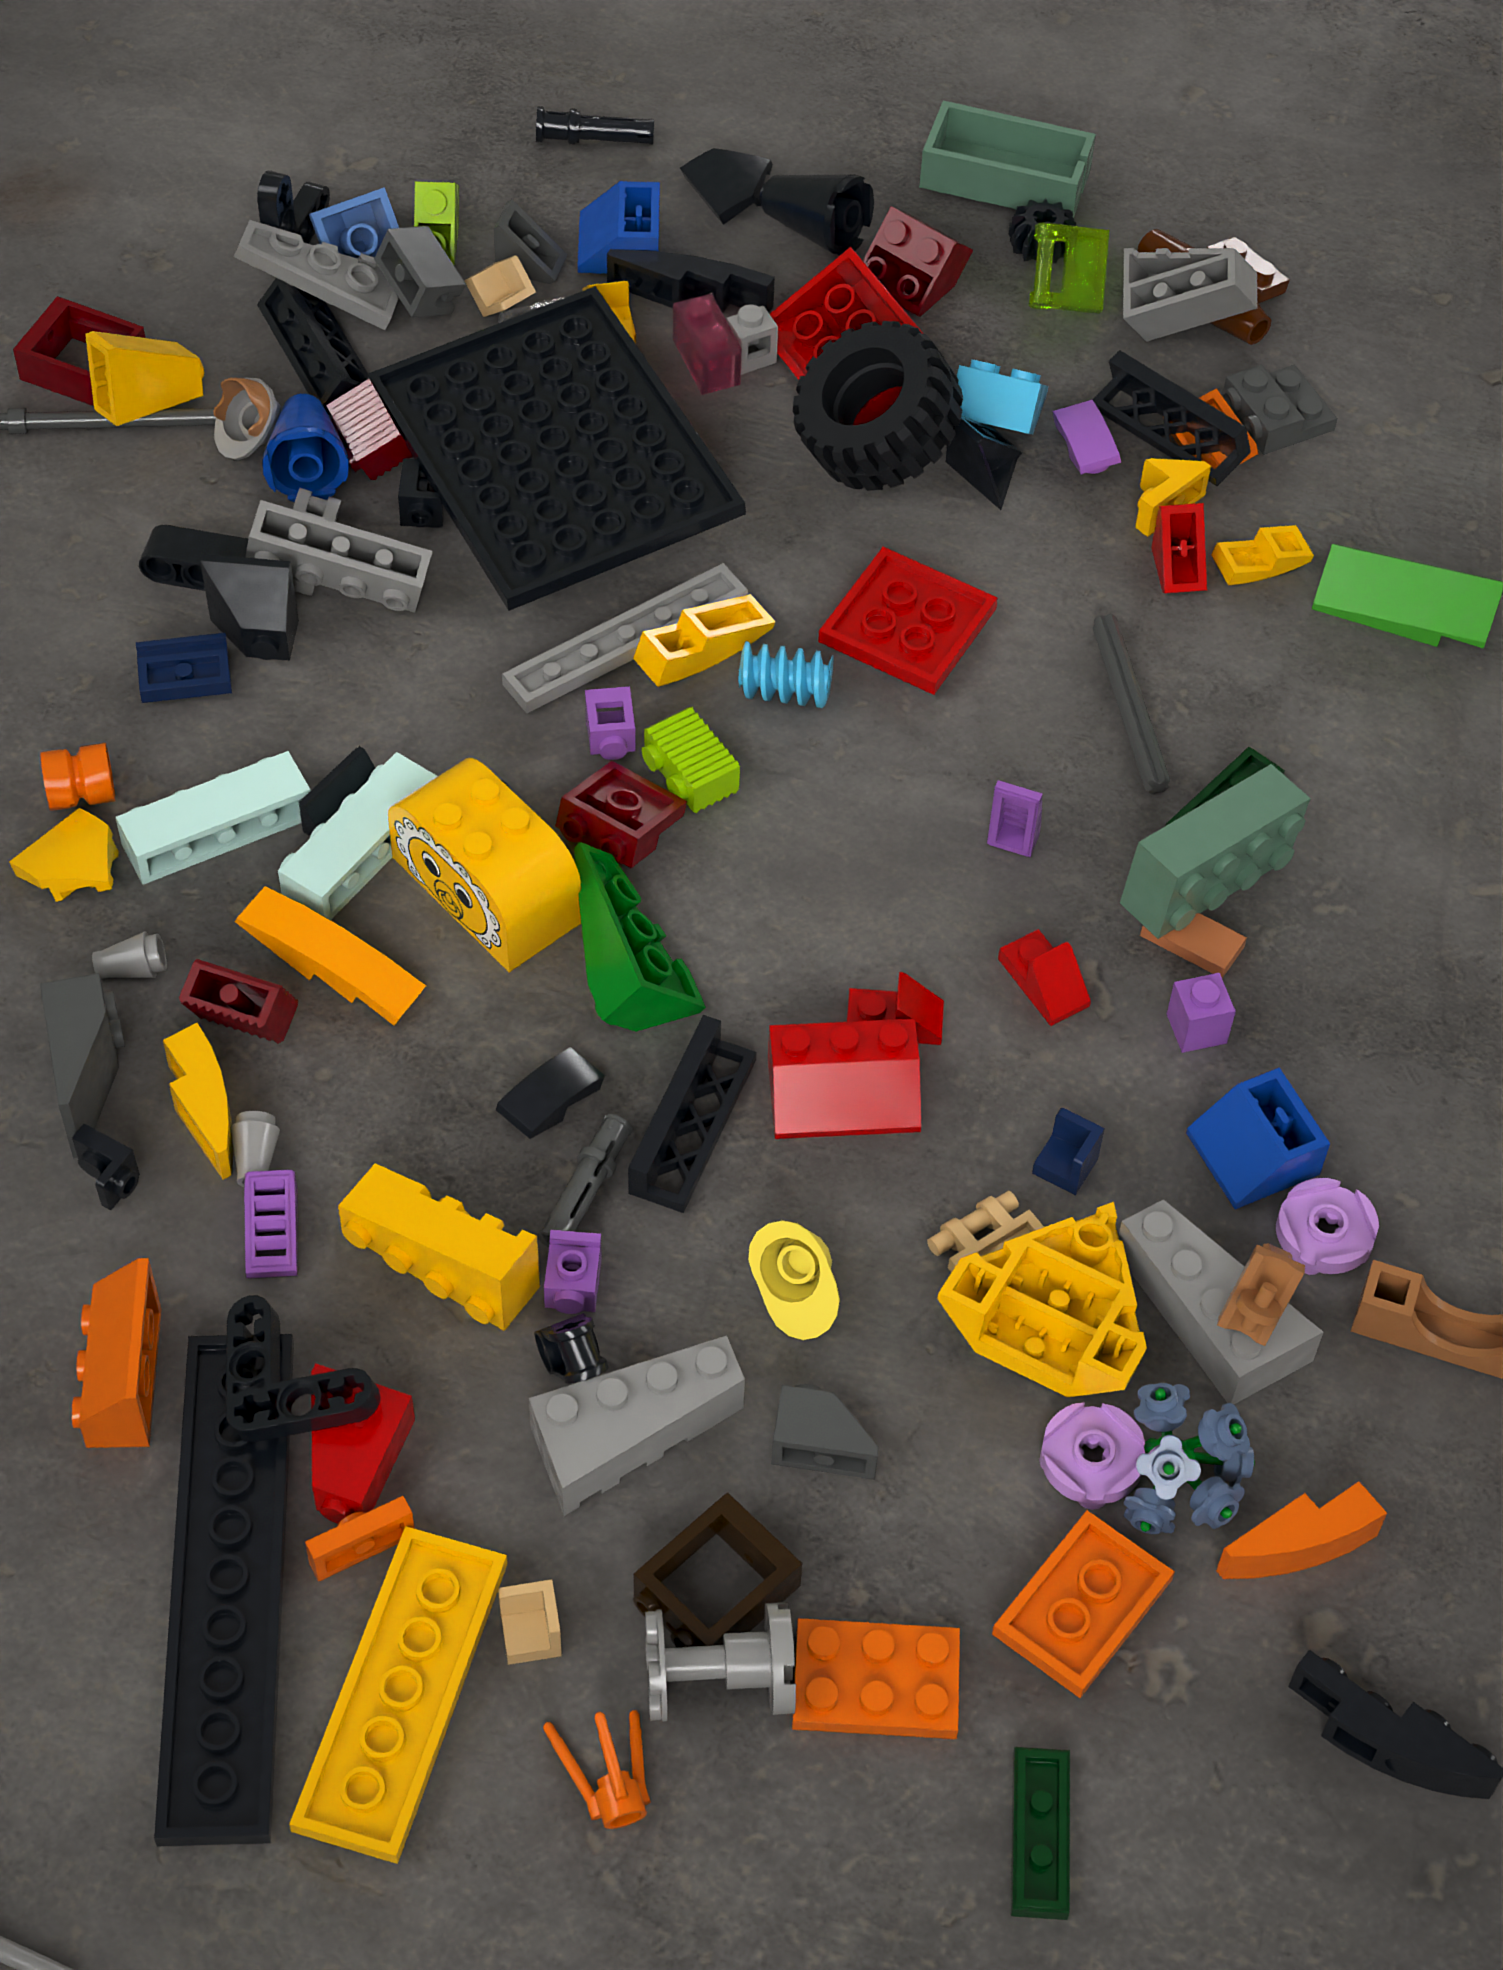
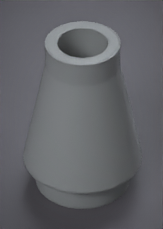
M144 931L106 949L92 953L94 971L100 974V979L156 978L157 972L167 970L166 952L161 936L158 933L148 935Z
M262 1111L241 1112L236 1116V1123L230 1127L237 1168V1184L242 1187L245 1186V1173L269 1171L280 1129L275 1125L276 1118L272 1114Z

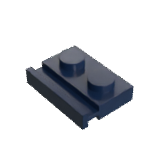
M226 633L136 642L139 691L142 703L232 693Z

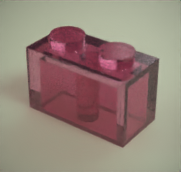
M708 294L673 303V341L701 394L704 395L740 385L742 348L713 295Z

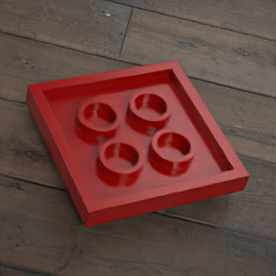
M882 547L820 628L818 642L935 695L995 612L998 597L886 547Z

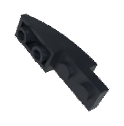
M1311 1650L1306 1653L1296 1666L1288 1687L1329 1717L1321 1737L1346 1754L1375 1770L1403 1782L1431 1791L1460 1797L1490 1799L1503 1778V1767L1498 1764L1495 1756L1483 1746L1474 1743L1470 1744L1451 1730L1447 1720L1437 1712L1429 1709L1424 1710L1413 1702L1403 1716L1400 1717L1393 1712L1391 1705L1386 1699L1375 1692H1366L1347 1678L1346 1672L1340 1665L1329 1658H1320Z

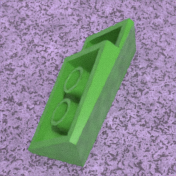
M1332 544L1312 610L1438 647L1441 636L1484 649L1503 594V581Z

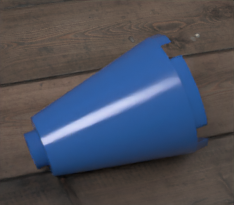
M310 394L294 395L284 403L262 458L263 475L269 487L274 492L278 490L287 495L288 500L295 502L299 488L312 491V496L326 500L329 496L332 497L336 493V488L343 481L345 483L348 477L349 458L347 451L322 402Z

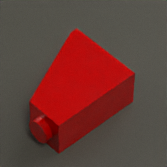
M315 1363L311 1375L337 1370ZM376 1384L381 1396L380 1403L375 1413L368 1419L357 1423L312 1431V1490L316 1510L320 1511L326 1519L339 1524L342 1519L352 1513H367L374 1509L415 1421L411 1395ZM359 1387L353 1388L352 1396L345 1399L348 1404L354 1402L355 1394L362 1392ZM327 1392L328 1398H332L333 1395ZM311 1394V1409H312V1407L314 1406V1404H315V1399H316V1398H315V1395H312V1394Z

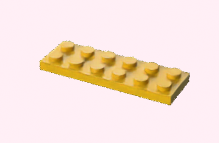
M405 1526L289 1823L292 1833L398 1864L508 1565L507 1555Z

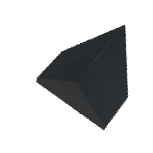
M961 415L959 426L953 427L956 434L950 446L947 445L945 462L996 507L1002 510L1017 459L1022 452L994 428Z

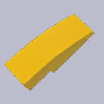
M751 594L684 609L677 624L643 631L633 659L657 687L697 674L733 656L743 649L745 641L752 644L772 630L775 620Z
M197 1022L163 1040L168 1066L177 1078V1080L169 1083L175 1111L224 1180L232 1175L234 1154L230 1129L232 1119L220 1066L211 1044Z

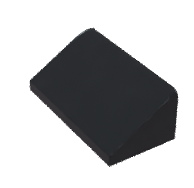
M359 746L353 750L299 801L304 833L311 836L313 830L319 824L326 823L339 810L343 800L349 794H355L369 780L375 766L364 748Z

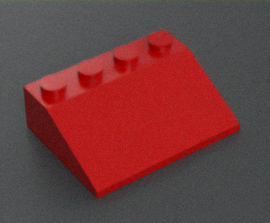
M851 247L770 313L778 325L777 354L798 380L800 376H806L808 372L806 365L812 357L817 358L823 352L821 347L830 340L835 342L842 337L840 333L850 328L856 331L861 329V324L877 322L878 325H882L883 321H896L901 326L902 324H909L919 329ZM902 387L887 389L871 398L859 411L853 425L867 423L885 413L898 398Z

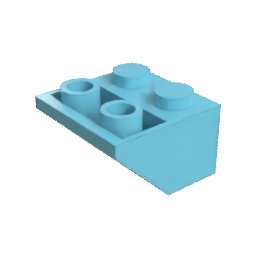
M973 359L971 360L970 367L959 365L957 378L963 395V402L960 406L962 416L979 423L1033 435L1049 386L1039 383L1041 375L1012 369L1010 377L1000 375L1001 366Z

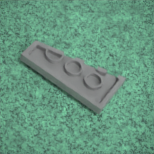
M249 220L233 256L383 330L388 326L399 299L375 262V257L362 253L359 258L338 253V246L326 242L317 245L304 243L299 234Z

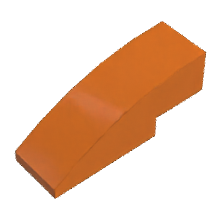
M1360 1481L1321 1508H1318L1309 1496L1304 1493L1223 1549L1216 1572L1222 1579H1253L1289 1574L1324 1564L1350 1553L1377 1537L1387 1512Z

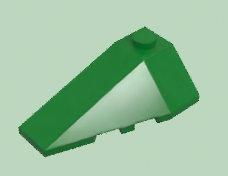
M581 842L574 847V856L581 880V891L578 895L587 983L596 1003L595 1010L598 1016L609 1025H617L637 1032L701 1013L706 1006L690 970L682 958L676 959L673 962L661 944L666 934L659 924H652L639 911L637 905L641 902V897L614 856Z

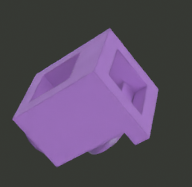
M630 686L585 690V716L590 755L601 754L604 759L618 760L624 757L627 752L635 751V722ZM621 707V710L618 711H596V709Z
M550 1230V1244L544 1282L545 1308L556 1309L566 1314H576L581 1311L595 1312L602 1261L601 1234Z

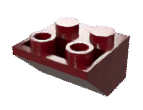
M891 206L863 262L901 307L921 317L955 287L973 249L916 217Z

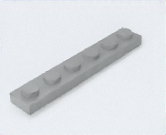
M722 563L502 673V684L527 714L634 660L633 657L643 631L677 624L684 609L748 595V589Z

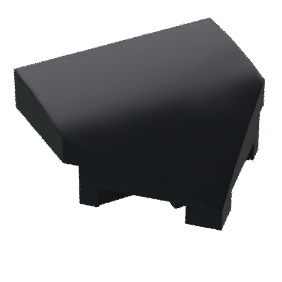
M713 148L680 167L686 180L724 225L753 203L756 206H762L759 198L760 191L765 182L766 175L771 173L773 164L770 159Z

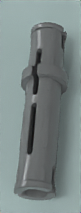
M615 1114L605 1115L590 1145L581 1149L577 1156L579 1165L565 1190L560 1195L543 1229L538 1233L539 1240L545 1246L549 1247L550 1230L576 1231L604 1179L610 1178L616 1169L615 1159L626 1139L633 1131L630 1123Z

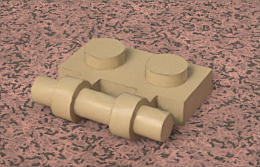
M1006 1191L996 1198L988 1196L977 1203L975 1211L962 1219L952 1218L941 1225L940 1232L930 1237L927 1243L932 1253L936 1256H940L949 1249L959 1252L949 1258L948 1269L952 1272L960 1258L976 1252L983 1256L1002 1249L1005 1241L1038 1230L1044 1226L1030 1210L1013 1219L1009 1213L1017 1209L1019 1203L1011 1191ZM986 1227L995 1230L978 1241L973 1236Z

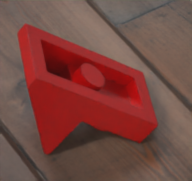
M1037 929L999 948L998 960L1050 1026L1090 1007L1091 1000L1069 942H1064L1053 948L1041 931Z
M899 972L897 992L849 988L847 1022L915 1019L918 1044L941 1045L944 1000L906 973Z

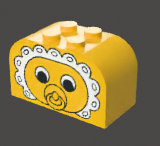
M474 758L462 760L389 808L388 822L392 858L508 972H511L581 924L578 895L581 891V880L569 850L555 831L480 761Z

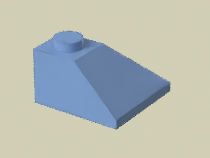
M385 187L309 214L320 244L326 242L338 246V253L354 258H359L361 253L375 257L387 230L399 228Z

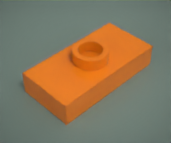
M404 1496L396 1498L367 1513H352L342 1519L337 1527L305 1541L309 1564L318 1582L397 1545L405 1526L415 1529L413 1513Z

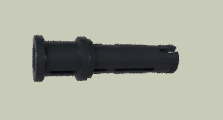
M537 106L536 142L542 143L544 139L568 140L569 144L575 145V143H579V139L653 145L654 119L581 115V111L573 108L569 112L545 111L543 106Z

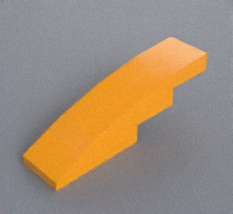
M266 886L263 887L235 920V923L309 981L316 975L349 1002L353 1003L358 997L393 1026L396 1025L426 987L425 984L394 961L343 927L305 905Z

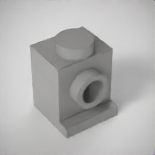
M745 305L739 309L738 314L726 318V341L722 342V350L739 375L777 363L778 325L764 306ZM756 345L759 351L748 354V347Z

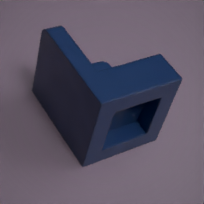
M1060 1108L1055 1117L1052 1135L1034 1162L1032 1174L1076 1195L1098 1160L1105 1128L1065 1108Z

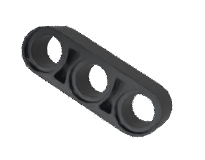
M158 525L150 534L138 567L145 577L154 582L205 591L200 563L201 555L245 557L248 538L172 525Z

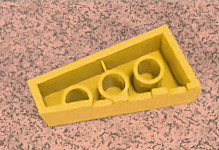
M376 1163L338 1205L342 1233L351 1244L360 1249L368 1247L378 1253L393 1270L401 1274L408 1272L423 1281L426 1288L435 1296L442 1299L451 1298L464 1306L467 1313L482 1324L490 1322L505 1331L540 1288L536 1235L523 1229L517 1236L511 1235L502 1230L504 1227L503 1220L487 1213L481 1220H478L468 1214L462 1202L447 1195L445 1198L436 1201L432 1199L425 1185Z

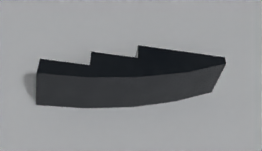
M610 249L607 253V283L628 281L629 293L678 311L686 301L722 314L729 304L740 308L745 305L764 306L768 313L773 308L775 277L731 263L692 255Z

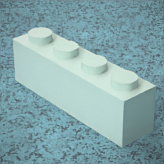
M289 751L273 757L264 758L255 764L237 771L219 775L213 780L190 789L177 791L169 797L145 806L133 808L127 813L116 816L121 844L141 883L144 885L302 823L299 801L311 790Z
M398 752L384 765H378L371 773L369 780L355 794H349L343 800L339 810L326 823L319 824L313 830L310 839L296 853L289 854L283 860L278 870L281 894L305 905L331 921L392 858L388 822L389 808L438 776Z

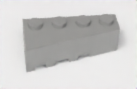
M1164 1199L1121 1222L1118 1238L1119 1241H1123L1130 1273L1227 1403L1234 1405L1314 1361L1323 1331L1289 1303L1265 1346L1256 1343L1251 1337L1240 1331L1225 1329L1217 1325L1218 1317L1245 1266Z
M727 1335L529 1398L531 1430L563 1516L579 1508L581 1501L599 1490L601 1493H604L619 1484L621 1477L645 1463L646 1466H649L664 1457V1451L682 1440L687 1442L744 1408L745 1378Z

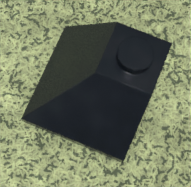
M202 554L200 563L209 616L212 623L222 633H226V637L245 657L290 661L299 622L291 561Z

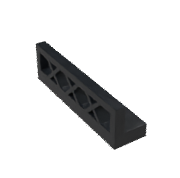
M276 278L257 306L308 394L318 398L322 402L327 414L331 415L326 405L366 381L368 373L326 302Z
M1121 350L1109 360L1113 379L1092 399L1103 416L1174 460L1202 461V454L1219 451L1228 457L1216 469L1212 467L1210 469L1208 481L1215 486H1218L1251 453L1247 430L1244 425ZM1120 391L1133 398V405L1114 407L1109 402ZM1158 413L1164 417V424L1146 427L1140 423L1139 415ZM1189 432L1195 436V444L1176 446L1171 442V434Z
M706 1015L702 1016L628 1167V1194L684 1213L756 1061L757 1052L721 1040V1020ZM717 1055L741 1063L736 1073L718 1079L711 1066ZM706 1077H707L708 1080H709V1082L704 1083V1081H705V1079H706ZM729 1088L727 1093L725 1094L723 1089ZM715 1092L721 1104L719 1110L699 1117L693 1105L695 1099ZM689 1115L691 1120L685 1122L687 1116ZM711 1125V1127H710V1129H709V1131H708V1133H707L705 1127ZM697 1131L702 1141L701 1148L680 1155L675 1145L677 1137ZM669 1153H670L671 1156H672V1159L666 1160L667 1157H668V1155H669ZM692 1164L690 1171H688L686 1166ZM676 1169L679 1170L684 1180L679 1194L654 1186L658 1176Z

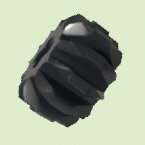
M1045 198L1043 203L1029 200L1027 206H1017L1016 213L1009 224L1008 235L1013 246V253L1023 254L1024 262L1034 259L1038 261L1039 265L1046 260L1056 264L1060 257L1066 258L1069 256L1074 241H1076L1077 228L1073 218V211L1063 210L1062 202L1054 205L1049 204Z

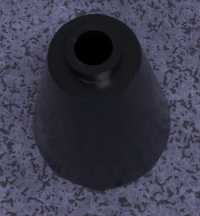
M855 174L774 175L763 184L759 198L765 214L829 252L840 256L850 247L856 251L864 241V239L858 237L863 226L870 227L874 195L871 185L864 183L863 180L865 178Z

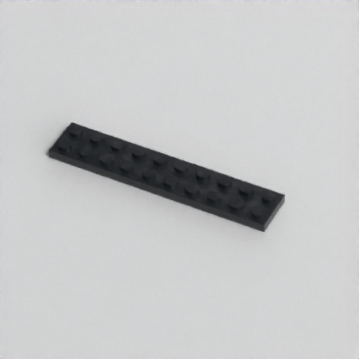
M280 1334V1381L293 1379L294 1358L293 1335ZM227 1335L188 1336L154 1833L157 1847L271 1843L290 1436L249 1442L242 1439L227 1421ZM253 1335V1341H258V1339ZM256 1357L249 1360L242 1369V1377L252 1378L261 1373L265 1366V1358ZM259 1406L254 1407L252 1416L244 1419L248 1423L253 1422L254 1414L262 1410ZM278 1412L273 1413L277 1418L280 1417Z

